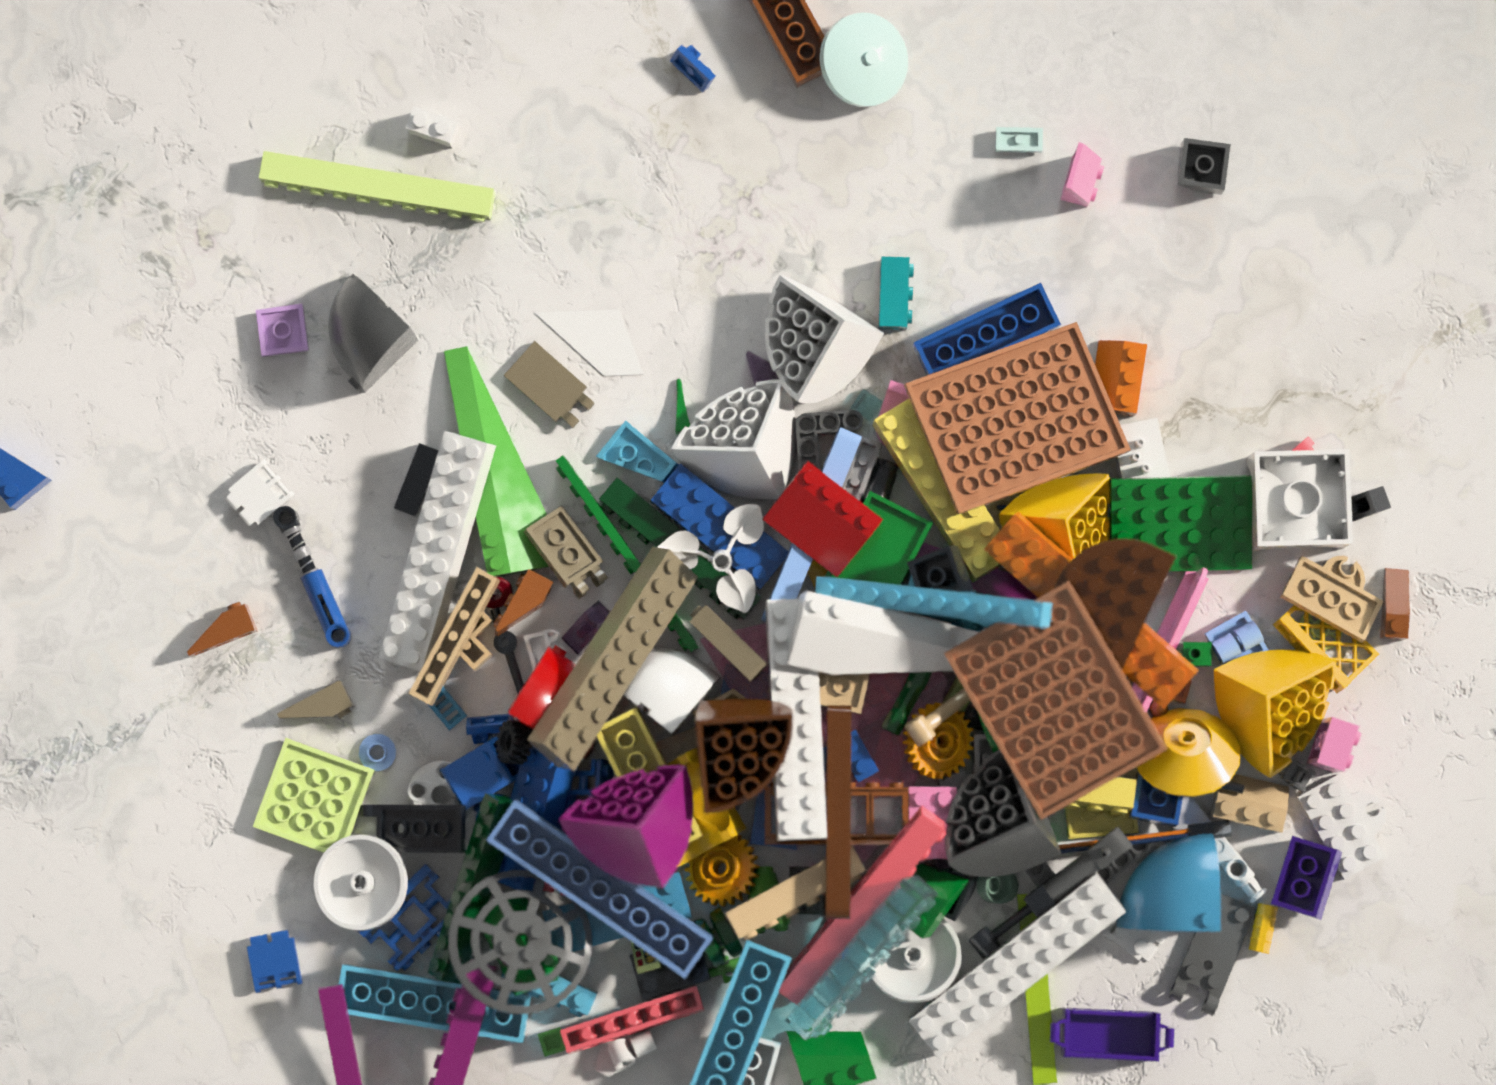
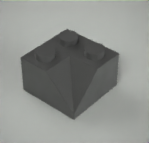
M1184 138L1181 142L1178 162V185L1197 192L1222 195L1226 185L1231 144Z

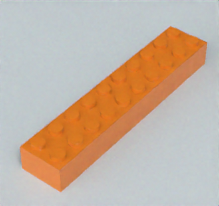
M1019 511L1012 516L984 548L988 554L1038 598L1053 590L1061 572L1072 560L1067 553ZM1144 623L1122 670L1130 680L1163 709L1198 671L1197 668L1146 623Z

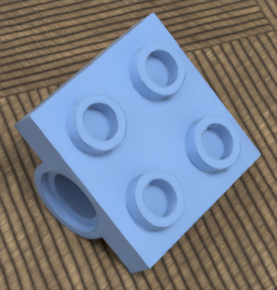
M1247 611L1204 633L1208 642H1212V649L1221 665L1247 654L1268 651L1259 628L1251 620Z

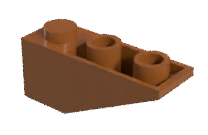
M528 569L525 575L521 573L515 584L518 587L514 595L510 594L504 606L507 609L504 615L499 614L493 626L496 628L495 635H501L540 609L553 588V581Z

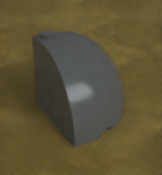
M353 273L342 284L330 310L328 325L330 343L337 361L351 377L348 382L357 391L362 388L366 392L418 341V338L410 326L390 307H387L385 302Z
M999 749L982 761L983 765L974 774L970 773L960 786L950 806L946 820L948 827L947 836H945V851L948 864L966 875L996 877L1014 874L1033 868L1061 855L1048 816L1042 820L1040 819L1001 750Z

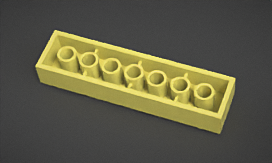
M907 399L874 419L873 428L948 545L959 547L971 582L974 583L1000 567L1001 564L984 550L1000 529L985 506L957 515L910 400Z

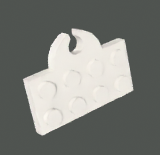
M1339 774L1297 796L1324 846L1342 852L1337 869L1343 880L1386 857L1374 837L1381 831L1385 823V808L1379 809L1378 813L1372 817L1366 813V806L1369 803L1379 802L1380 799L1368 792L1350 794Z

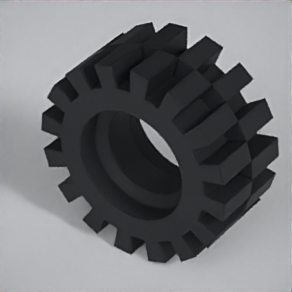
M510 720L502 723V726L499 727L500 733L497 732L496 735L498 741L495 740V745H498L496 748L497 758L500 759V762L522 765L528 760L527 756L531 754L529 749H532L533 746L527 740L532 733V730L529 729L530 726L524 722Z

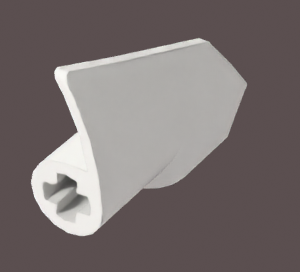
M650 1029L602 1044L595 1071L610 1077L631 1067L636 1059L658 1050Z

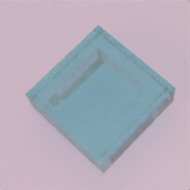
M863 389L850 409L859 411L863 418L870 422L883 401Z

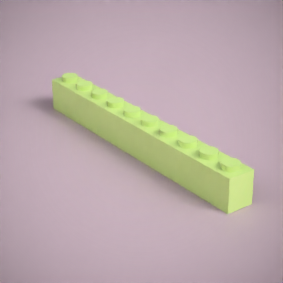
M263 151L259 173L260 181L264 183V186L270 188H278V185L287 186L289 191L301 192V189L310 190V194L318 196L330 193L337 199L346 200L348 196L356 198V201L361 203H370V200L379 201V205L385 207H393V204L402 205V209L415 211L416 208L425 209L426 213L438 215L440 211L448 213V216L453 218H462V215L470 216L471 220L477 222H484L485 219L491 220L495 197L494 188Z

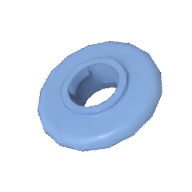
M383 734L370 735L362 741L359 747L360 761L364 766L375 771L385 770L395 760V745L389 737ZM376 745H380L384 749V755L381 759L375 760L371 756V749Z

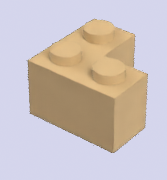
M485 612L482 613L460 654L474 671H477L493 656L477 639L494 623Z

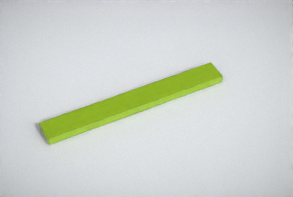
M1016 894L1018 911L1027 905L1024 901V897L1027 894ZM1033 912L1019 922L1020 931L1037 918ZM1047 973L1025 990L1033 1085L1057 1083L1054 1042H1050L1052 1017Z

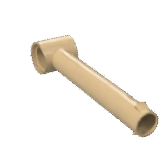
M963 688L925 718L923 715H919L904 727L916 745L921 746L936 735L933 731L934 728L970 702L971 699Z

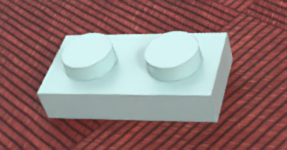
M996 127L995 152L1042 153L1043 128Z

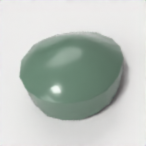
M1014 874L978 877L976 887L978 894L985 901L1003 904L1012 901L1016 897L1018 881Z

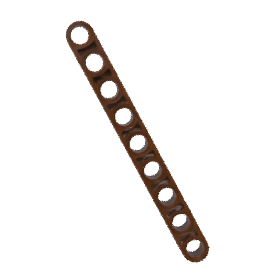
M827 705L826 919H850L851 705Z

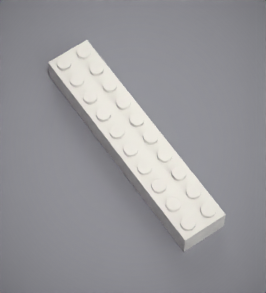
M444 431L379 654L380 659L421 671L445 624L496 445Z
M799 599L767 600L765 603L770 700L784 703L793 709L792 740L786 758L774 777L777 841L819 840L827 838L819 672L787 665Z
M1096 872L1060 899L1056 905L1032 921L954 982L942 995L931 1000L912 1015L909 1022L937 1058H940L1126 912L1125 908Z

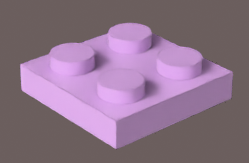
M303 304L256 310L262 357L309 351Z

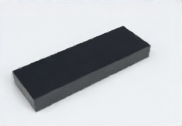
M419 443L394 509L414 517L417 516L427 491L439 450Z

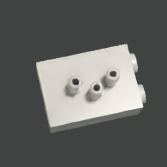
M1158 418L1121 425L1131 451L1115 457L1119 478L1170 477Z

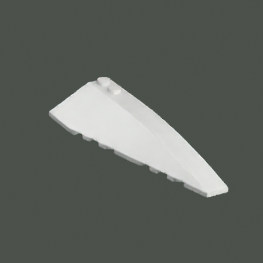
M806 591L799 596L787 665L830 675L954 671L944 653L979 632Z

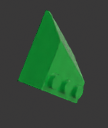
M786 1031L803 1085H859L877 1079L861 1031Z

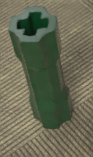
M910 672L897 700L881 725L882 728L897 736L900 735L909 714L933 673Z

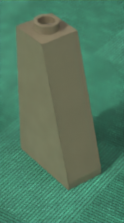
M699 605L690 614L692 619L689 622L750 683L767 666V663L707 605L703 608Z

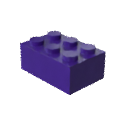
M1292 836L1271 904L1321 920L1342 852Z

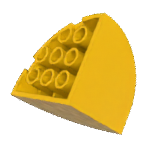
M1094 473L1067 476L1033 487L1016 497L999 513V522L1003 528L1012 516L1019 511L1073 559L1090 546L1109 540L1110 517H1107L1108 503L1110 504L1109 474Z
M1268 650L1238 657L1214 669L1215 698L1221 720L1234 731L1241 747V755L1262 774L1271 778L1282 771L1292 762L1291 758L1298 750L1302 752L1313 738L1329 705L1326 699L1329 689L1334 687L1335 660L1308 651Z

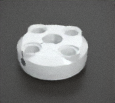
M438 760L430 762L414 774L407 789L409 805H461L440 772L442 766L449 765L452 761ZM415 784L424 786L425 794L423 796H416L413 793V786ZM474 806L466 810V819L473 811Z

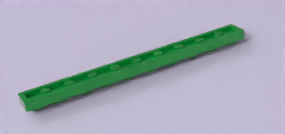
M562 455L555 460L559 465L556 467V470L563 479L566 477L572 484L569 488L575 497L581 496L586 503L583 505L584 510L590 517L594 515L598 520L597 528L603 536L608 535L612 543L609 545L616 555L622 554L626 560L623 565L630 574L636 573L641 565L640 561L600 507L568 459ZM675 613L667 627L671 632L675 630L680 636L677 641L683 650L687 651L689 649L693 653L700 646Z

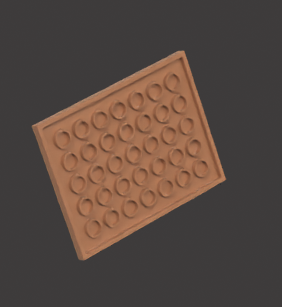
M1077 322L910 381L904 385L957 515L1131 451Z
M1070 581L1035 600L1052 603L1050 627H1034L997 622L944 653L1041 820L1167 749Z

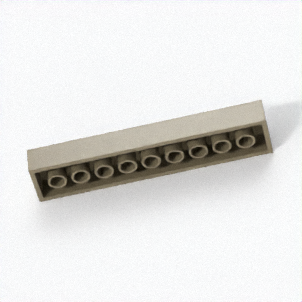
M651 548L547 711L527 739L558 768L572 771L576 769L698 579L670 549Z

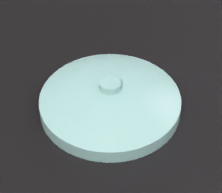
M856 13L838 20L827 31L820 49V67L828 87L838 98L854 106L871 107L888 101L899 91L906 78L908 56L901 35L890 22L875 14Z

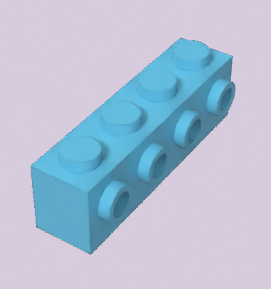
M502 972L501 978H505V975H504L503 972ZM559 975L558 980L549 983L554 996L560 994L572 981ZM578 984L569 996L555 1006L560 1008L561 1005H565L570 1008V1013L582 1018L583 1014L589 1015L598 992ZM540 988L525 992L536 998H539L540 995L543 996Z

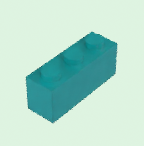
M881 257L879 329L907 330V325L912 324V310H908V301H913V287H909V278L914 276V264H909L910 257Z

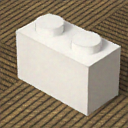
M413 106L406 130L414 136L452 148L460 126L456 120Z

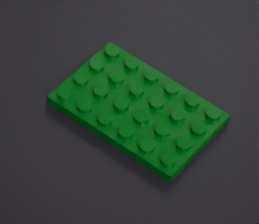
M1252 476L1111 478L1110 539L1140 540L1176 555L1170 571H1199L1203 567L1208 570L1252 569Z

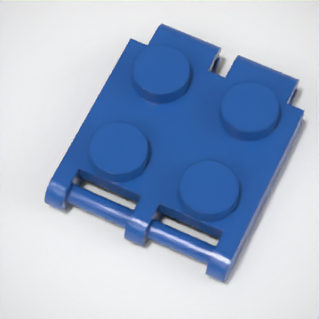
M288 930L271 933L272 942L268 941L267 934L250 937L251 946H247V952L256 993L273 987L280 989L282 985L292 983L303 984L295 938L289 937ZM296 976V978L281 981V978ZM275 980L273 983L260 985L261 982Z

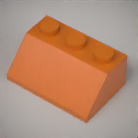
M1098 340L1095 366L1115 414L1133 417L1137 414L1147 344L1130 341Z

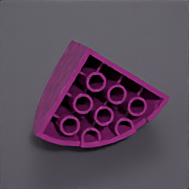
M681 765L657 766V771L645 773L644 769L612 779L590 791L592 796L583 802L578 800L559 819L564 831L576 848L605 872L630 883L663 888L676 871L684 856L692 829L693 791L687 767Z

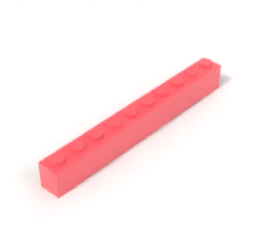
M921 805L851 890L850 919H827L788 967L779 989L780 994L797 1006H800L803 1001L807 1002L812 997L814 988L818 983L822 984L827 979L828 971L831 967H836L841 962L842 954L846 949L850 950L856 944L857 936L860 932H865L870 927L871 919L875 914L879 915L885 909L886 901L889 897H894L901 889L900 884L904 879H909L914 874L915 866L920 860L923 862L929 856L930 848L933 844H938L943 839L946 833L943 820Z

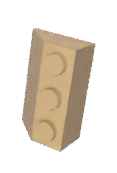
M1234 774L1231 782L1245 785L1243 794L1220 788L1215 791L1210 817L1283 833L1288 810V786Z

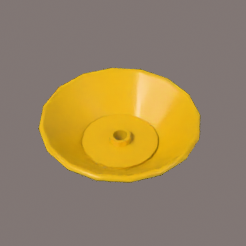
M1176 708L1168 710L1162 716L1150 718L1167 749L1136 767L1139 774L1153 787L1171 795L1196 797L1215 792L1231 781L1240 765L1241 747L1234 731L1219 717L1200 709Z

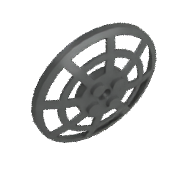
M530 870L500 872L476 884L457 906L448 933L450 961L463 987L485 1006L509 1014L537 1013L563 1001L576 989L583 979L592 953V933L585 909L571 900L576 908L563 913L552 900L542 895L545 881ZM510 877L536 878L533 891L515 890L503 893L496 881ZM488 886L494 899L483 907L476 920L463 917V911L471 899L480 890ZM517 897L530 898L527 910L513 912L507 900ZM539 902L548 906L557 917L545 923L536 915ZM496 905H499L505 917L497 926L484 923L483 920L489 911ZM581 917L586 936L584 957L571 952L572 935L568 922ZM458 926L472 929L471 946L475 958L462 966L456 946ZM560 926L563 927L565 936L564 949L551 945L550 931ZM479 932L493 935V949L481 955L479 947ZM518 934L526 935L528 938L527 946H518L515 942V937ZM547 954L561 958L556 968L549 975L545 976L540 963ZM498 958L504 965L508 966L505 978L502 979L497 976L486 964ZM567 961L581 966L571 984L560 994L554 996L549 983L562 972ZM480 968L489 980L501 986L497 1001L479 991L466 974ZM530 968L537 980L526 984L513 983L517 970H527ZM540 988L546 1000L540 1004L529 1006L506 1004L511 990L530 991Z

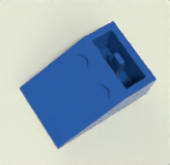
M494 737L440 770L459 803L466 805V810L482 801L485 793L494 794L516 780L520 765L500 762V759L497 758L498 753H496L498 745H495V740L498 741V737Z

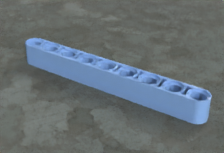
M839 427L821 472L842 487L862 436ZM793 543L790 546L769 600L797 599L812 558ZM765 610L761 618V621L766 622Z

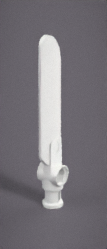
M1134 767L1127 772L1135 779L1138 770L1137 767ZM1183 796L1179 824L1173 828L1175 830H1184L1191 824L1212 822L1192 797ZM1216 838L1219 866L1222 867L1237 888L1243 889L1250 898L1249 902L1252 904L1268 890L1262 888L1254 878V872L1226 838ZM1235 862L1243 866V873L1240 876H1234L1230 872V867ZM1248 883L1254 888V890H1255L1256 892H1254V891L1251 889V887L1248 885Z

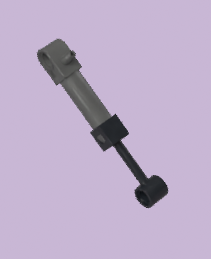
M1119 827L1114 828L1073 862L1024 897L1027 905L991 931L985 926L969 938L968 941L981 958L984 959L1001 945L998 938L1032 912L1037 918L1056 905L1060 899L1100 869L1105 868L1133 845Z

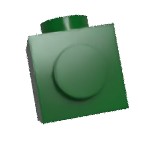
M1182 642L1180 647H1177L1176 651L1194 667L1211 666L1212 642Z

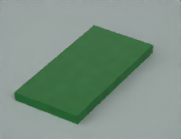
M869 491L863 504L883 520L837 578L901 585L909 571L907 562L916 558L933 522ZM829 571L825 575V577H835Z

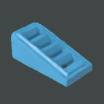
M442 687L435 701L443 695L446 698L437 706L434 704L433 706L428 704V706L450 731L467 717V714L448 691ZM450 702L452 706L441 714L440 710ZM457 710L459 712L449 721L445 719L453 711Z

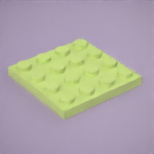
M285 738L253 827L324 853L335 842L351 836L375 770Z

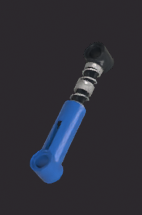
M281 506L274 512V523L279 527L285 538H288L287 543L292 547L291 553L295 562L300 565L299 571L303 572L300 578L325 633L326 640L333 647H346L351 641V632L345 623L322 569L316 568L313 562L314 558H311L312 553L308 547L309 545L305 544L306 540L301 535L299 514L289 506ZM289 512L292 514V521L286 525L282 524V514ZM324 604L327 605V608L335 624H331V621L323 606ZM339 629L343 630L344 639L341 642H335L333 640V633Z

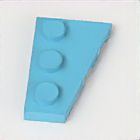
M626 420L596 456L599 459L663 483L679 465Z

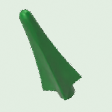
M681 379L676 380V435L680 434L685 426H690Z

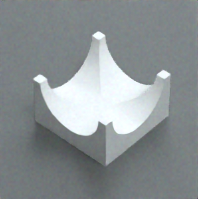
M1349 449L1253 452L1247 457V467H1249L1252 476L1254 500L1252 551L1305 546L1334 547V549L1353 544Z

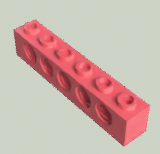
M697 986L562 1029L560 1032L566 1051L570 1055L705 1011L699 990Z

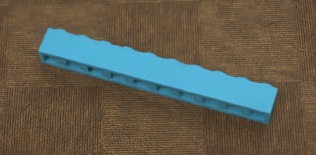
M816 577L815 593L874 607L1034 627H1050L1052 603L835 577Z

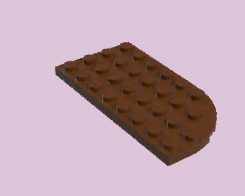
M1106 540L1090 546L1075 556L1061 572L1053 590L1070 581L1121 670H1123L1176 555L1140 540Z

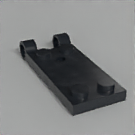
M361 805L360 816L377 817V838L389 843L397 852L465 853L466 805ZM400 824L404 826V831L402 833L398 831V826Z

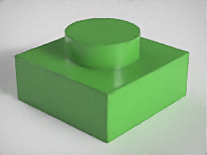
M561 1027L537 1034L544 1057L566 1050L560 1032Z

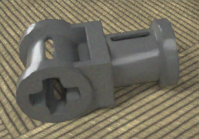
M1292 760L1278 774L1282 776L1280 779L1284 780L1288 785L1305 793L1307 783L1311 776H1315L1316 772L1306 765Z

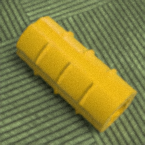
M1258 903L1248 950L1269 954L1278 907Z

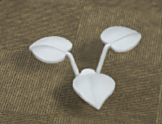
M745 504L728 513L724 520V530L726 533L733 535L726 550H718L713 556L697 551L699 540L689 531L673 533L658 548L670 549L689 569L697 565V555L712 561L716 570L725 571L729 575L723 576L717 583L716 591L718 598L725 605L747 613L754 601L755 581L752 575L744 569H739L732 573L729 569L732 563L730 552L736 539L742 544H751L761 537L764 529L761 507L756 504Z

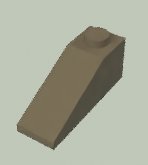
M339 680L277 713V716L281 719L338 716L341 719L352 713L350 709L355 707L343 682Z

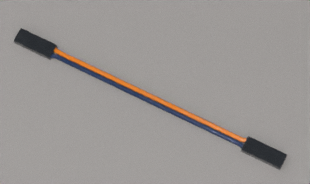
M1229 820L1191 824L1184 830L1127 836V839L1132 845L1175 840L1199 834H1213L1216 839L1231 837L1232 831ZM1098 840L1059 845L1061 854L1086 851ZM935 859L937 872L957 871L948 864L947 859Z

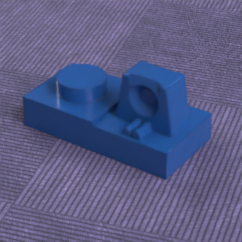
M681 45L676 49L670 62L703 93L709 88L716 75L709 67L698 60L701 53L693 45L686 48Z
M511 714L468 717L466 733L471 735L474 744L486 743L488 741V733H500L499 727L502 726L503 722H506V720L515 721Z

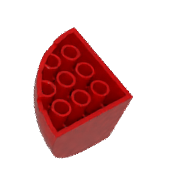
M557 645L553 648L547 647L508 709L509 714L535 729L576 665L565 656L567 653L565 650ZM597 736L583 756L584 759L588 760L598 740Z

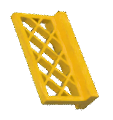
M1295 605L1272 624L1295 650L1308 651L1328 657L1325 654V645L1336 646V658H1331L1336 661L1333 687L1336 693L1345 689L1379 655L1366 639L1362 643H1357V640L1352 638V643L1341 642V631L1331 625H1325V622L1322 620L1320 624H1309V614ZM1294 611H1303L1304 623H1296L1290 615ZM1309 628L1320 629V641L1312 640L1309 637ZM1325 629L1336 630V642L1325 641ZM1341 646L1352 647V659L1341 658ZM1357 648H1364L1371 656L1366 660H1357ZM1341 663H1352V674L1349 677L1341 671Z

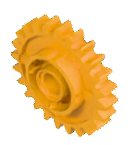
M942 703L926 704V709H918L919 715H923L925 718L940 707ZM955 712L934 728L933 731L936 735L921 746L916 745L908 731L904 732L908 736V739L903 741V744L908 745L904 753L910 754L907 762L914 763L912 768L919 770L920 775H927L928 778L943 779L944 776L951 777V772L959 773L958 766H966L963 760L964 758L970 759L967 751L973 750L969 742L973 741L974 738L969 736L973 728L967 727L970 720L963 719L964 712ZM912 714L911 716L914 719L919 715ZM938 737H940L939 744H937Z
M737 834L687 862L690 864V867L684 869V871L690 873V876L686 878V881L693 882L689 889L697 890L695 896L698 898L703 896V902L708 903L710 901L713 906H716L719 902L720 906L725 907L728 901L729 904L735 905V898L743 901L742 893L749 895L748 887H755L752 879L758 878L759 875L755 874L754 870L760 868V866L754 864V861L759 857L751 855L755 848L752 846L747 847L749 841L746 839L741 840V835ZM722 863H725V871L722 874H719V866Z

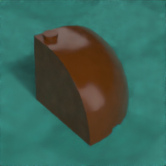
M722 699L699 702L696 727L704 814L728 810L747 799L753 798L775 777L786 758L792 740L793 709L790 706L762 699Z

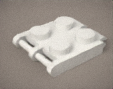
M264 459L228 489L231 493L225 499L235 511L239 510L242 506L244 507L239 516L251 527L255 523L261 525L274 514L276 509L293 498L294 493L292 491L289 492L280 482L281 478L278 475H274ZM262 468L267 472V474L272 478V480H270L266 476V474L261 470ZM276 484L284 492L286 496H283L282 493L276 488Z
M1116 920L1101 931L1138 961L1143 958L1147 962L1150 961L1158 950L1152 944L1154 940L1162 945L1171 933V931L1136 930L1116 927L1110 933L1116 924Z

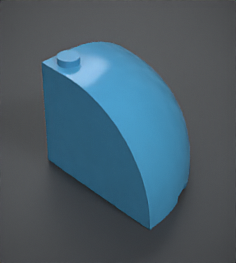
M1199 834L1172 840L1161 845L1144 858L1129 877L1123 890L1120 902L1126 912L1116 919V927L1154 931H1221L1219 862L1213 834Z

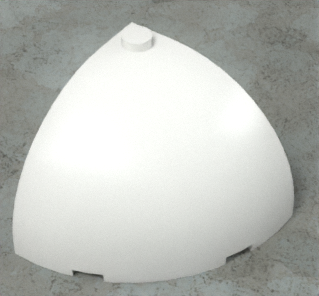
M779 275L768 302V304H771L769 316L765 318V344L772 370L777 373L782 387L797 402L807 404L823 401L838 393L857 376L871 357L884 333L835 301L794 280Z
M780 379L756 382V386L743 389V387L737 388L717 398L695 415L696 420L689 427H684L671 450L684 467L704 483L718 490L744 498L777 500L786 488L795 455L796 421L792 397L782 387Z
M653 647L623 695L674 736L699 706V702L703 701L720 680L721 676L718 674L720 669L711 662L706 665L696 657L677 649Z

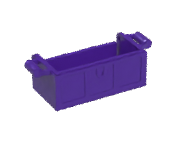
M1062 1007V1020L1050 1025V1042H1055L1061 1046V1056L1159 1062L1161 1051L1174 1048L1175 1028H1169L1162 1024L1161 1013ZM1060 1023H1062L1061 1042H1059V1039H1060ZM1161 1028H1165L1164 1047H1160Z

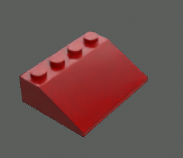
M807 461L762 520L837 578L883 519Z

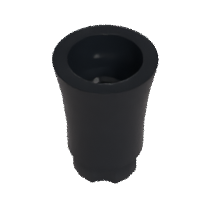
M882 458L877 459L861 503H864L869 491L890 501L897 477L896 473L899 468L896 463Z

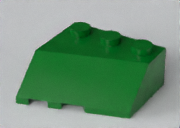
M918 862L915 866L914 874L909 879H904L900 884L901 889L894 897L890 896L886 901L887 905L884 910L921 939L932 936L970 879L950 874V872H937L936 868Z

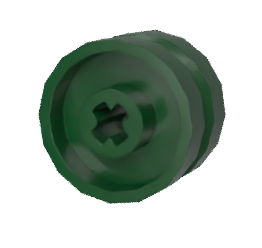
M720 907L709 913L713 928H710L707 921L702 917L693 921L713 936L705 952L715 968L726 963V956L722 950L724 946L733 958L742 954L743 951L739 939H737Z

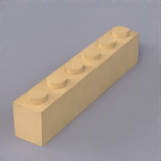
M476 567L408 694L433 706L500 582L498 578Z
M852 845L850 884L862 878L860 873L865 871ZM826 859L725 913L724 915L737 939L743 937L746 941L757 935L756 929L762 926L768 929L779 923L777 918L785 914L788 918L798 913V907L804 903L809 907L820 901L819 895L826 892Z

